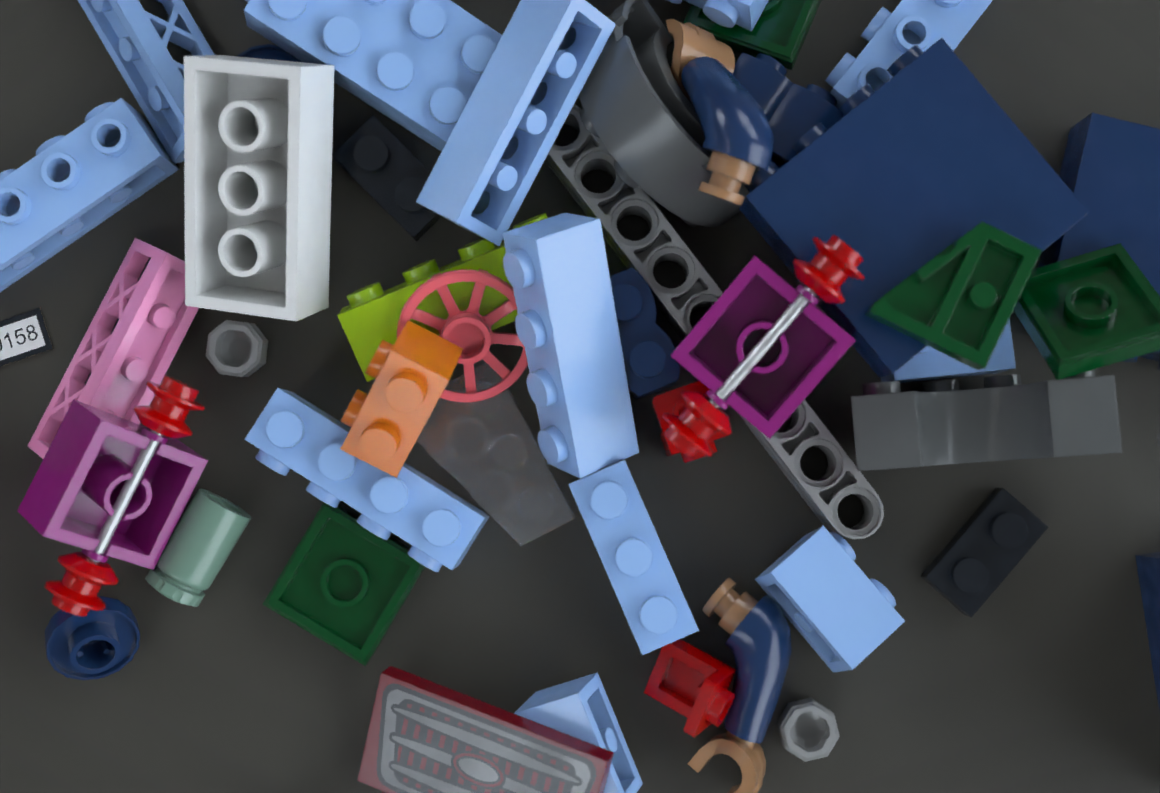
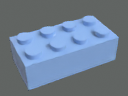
M250 0L243 10L246 24L249 28L303 63L334 65V83L441 152L502 37L500 33L451 0Z

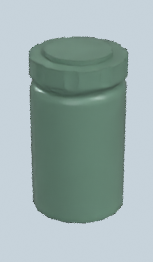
M198 489L174 528L156 564L157 566H155L154 570L150 569L145 579L156 591L165 597L181 604L198 607L205 596L203 590L209 589L251 520V516L229 500L208 490Z

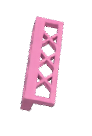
M138 238L134 239L28 444V447L42 459H44L74 399L140 425V421L133 408L134 406H149L155 395L146 385V382L151 381L160 385L199 309L198 307L185 306V261ZM149 258H151L150 261H149V263H148V265H147V267L145 268V270H144V272H143V274H142L140 280L138 281V279H139V277H140V275H141V273H142V271H143V269H144V267H145L147 261L149 260ZM118 318H119V321H118V323H117V325H116L114 331L112 332V329H113L114 325L116 324V322H117V320H118ZM90 372H91V375H90V377H89V379H88V381H87V383H86V385H85V382H86V380H87V378H88V376H89V374H90Z

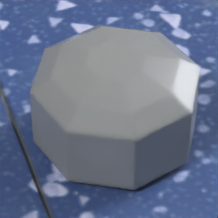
M225 320L208 334L206 357L221 375L249 377L266 364L268 340L255 323Z
M811 697L789 702L777 720L782 746L785 750L805 762L828 757L840 737L834 713Z

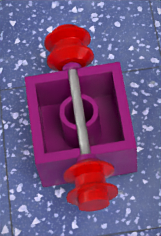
M833 234L826 243L814 236L812 239L818 253L810 262L797 259L793 261L796 278L806 286L805 288L799 284L794 289L754 256L670 355L709 388L706 393L707 396L698 391H682L681 395L686 404L685 409L679 416L666 412L662 415L664 420L670 425L664 432V435L687 456L693 458L700 451L711 457L713 452L708 440L715 432L727 435L732 433L729 416L721 409L726 410L729 406L770 439L856 341L816 307V304L819 302L815 298L816 295L826 303L843 304L845 299L840 287L848 277L862 281L865 279L856 269L864 259L836 235Z
M164 375L160 385L151 381L146 382V385L155 395L149 406H134L133 408L140 423L144 426L74 399L17 510L42 536L82 548L81 552L59 555L57 561L65 568L66 572L62 580H48L44 585L54 595L51 603L67 613L85 617L90 610L103 611L106 608L105 602L98 596L102 585H117L119 582L112 567L107 563L109 557L154 570L208 462L207 459L177 440V438L192 436L193 434L184 422L189 411H204L205 407L195 401L199 390L175 378Z

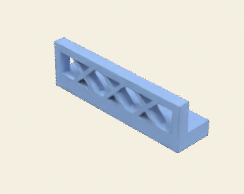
M78 0L173 164L184 162V65L173 60L166 47L170 41L190 51L192 56L215 55L183 0H156L162 3L169 15L167 21L145 11L139 0Z

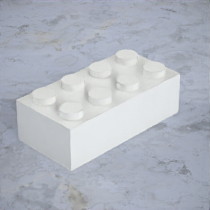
M228 55L184 56L185 306L298 321L329 308L334 65Z

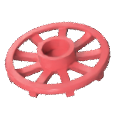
M460 269L435 274L412 293L401 310L397 326V338L406 322L414 319L437 329L440 337L463 348L457 363L463 364L466 393L444 389L440 396L441 399L452 402L471 403L495 397L510 388L528 366L525 347L517 334L492 332L491 330L494 323L512 311L517 310L513 287L488 271ZM475 282L467 310H459L447 286L448 284ZM486 285L501 292L509 299L485 316L479 314ZM437 290L449 316L447 319H442L417 308V306L426 296ZM492 344L523 347L521 356L512 371L489 350ZM484 360L503 380L488 389L477 392L474 363Z

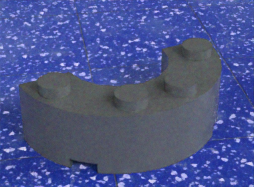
M625 0L607 17L616 25L579 94L583 106L580 110L581 121L590 133L601 139L615 159L614 167L617 174L627 185L633 188L641 187L656 202L680 217L691 227H697L698 225L705 227L721 226L740 212V206L698 190L701 181L709 183L712 172L706 169L712 152L702 147L705 136L694 106L681 91L671 73L666 55L667 46L674 39L647 0ZM756 168L753 175H755L760 169ZM742 183L738 194L746 197L749 191L745 188L744 183Z
M1095 369L1057 380L1055 377V380L1022 384L1020 374L983 378L984 388L960 390L959 380L922 383L923 392H901L900 381L863 384V395L851 396L857 471L1122 453L1115 375L1095 376Z

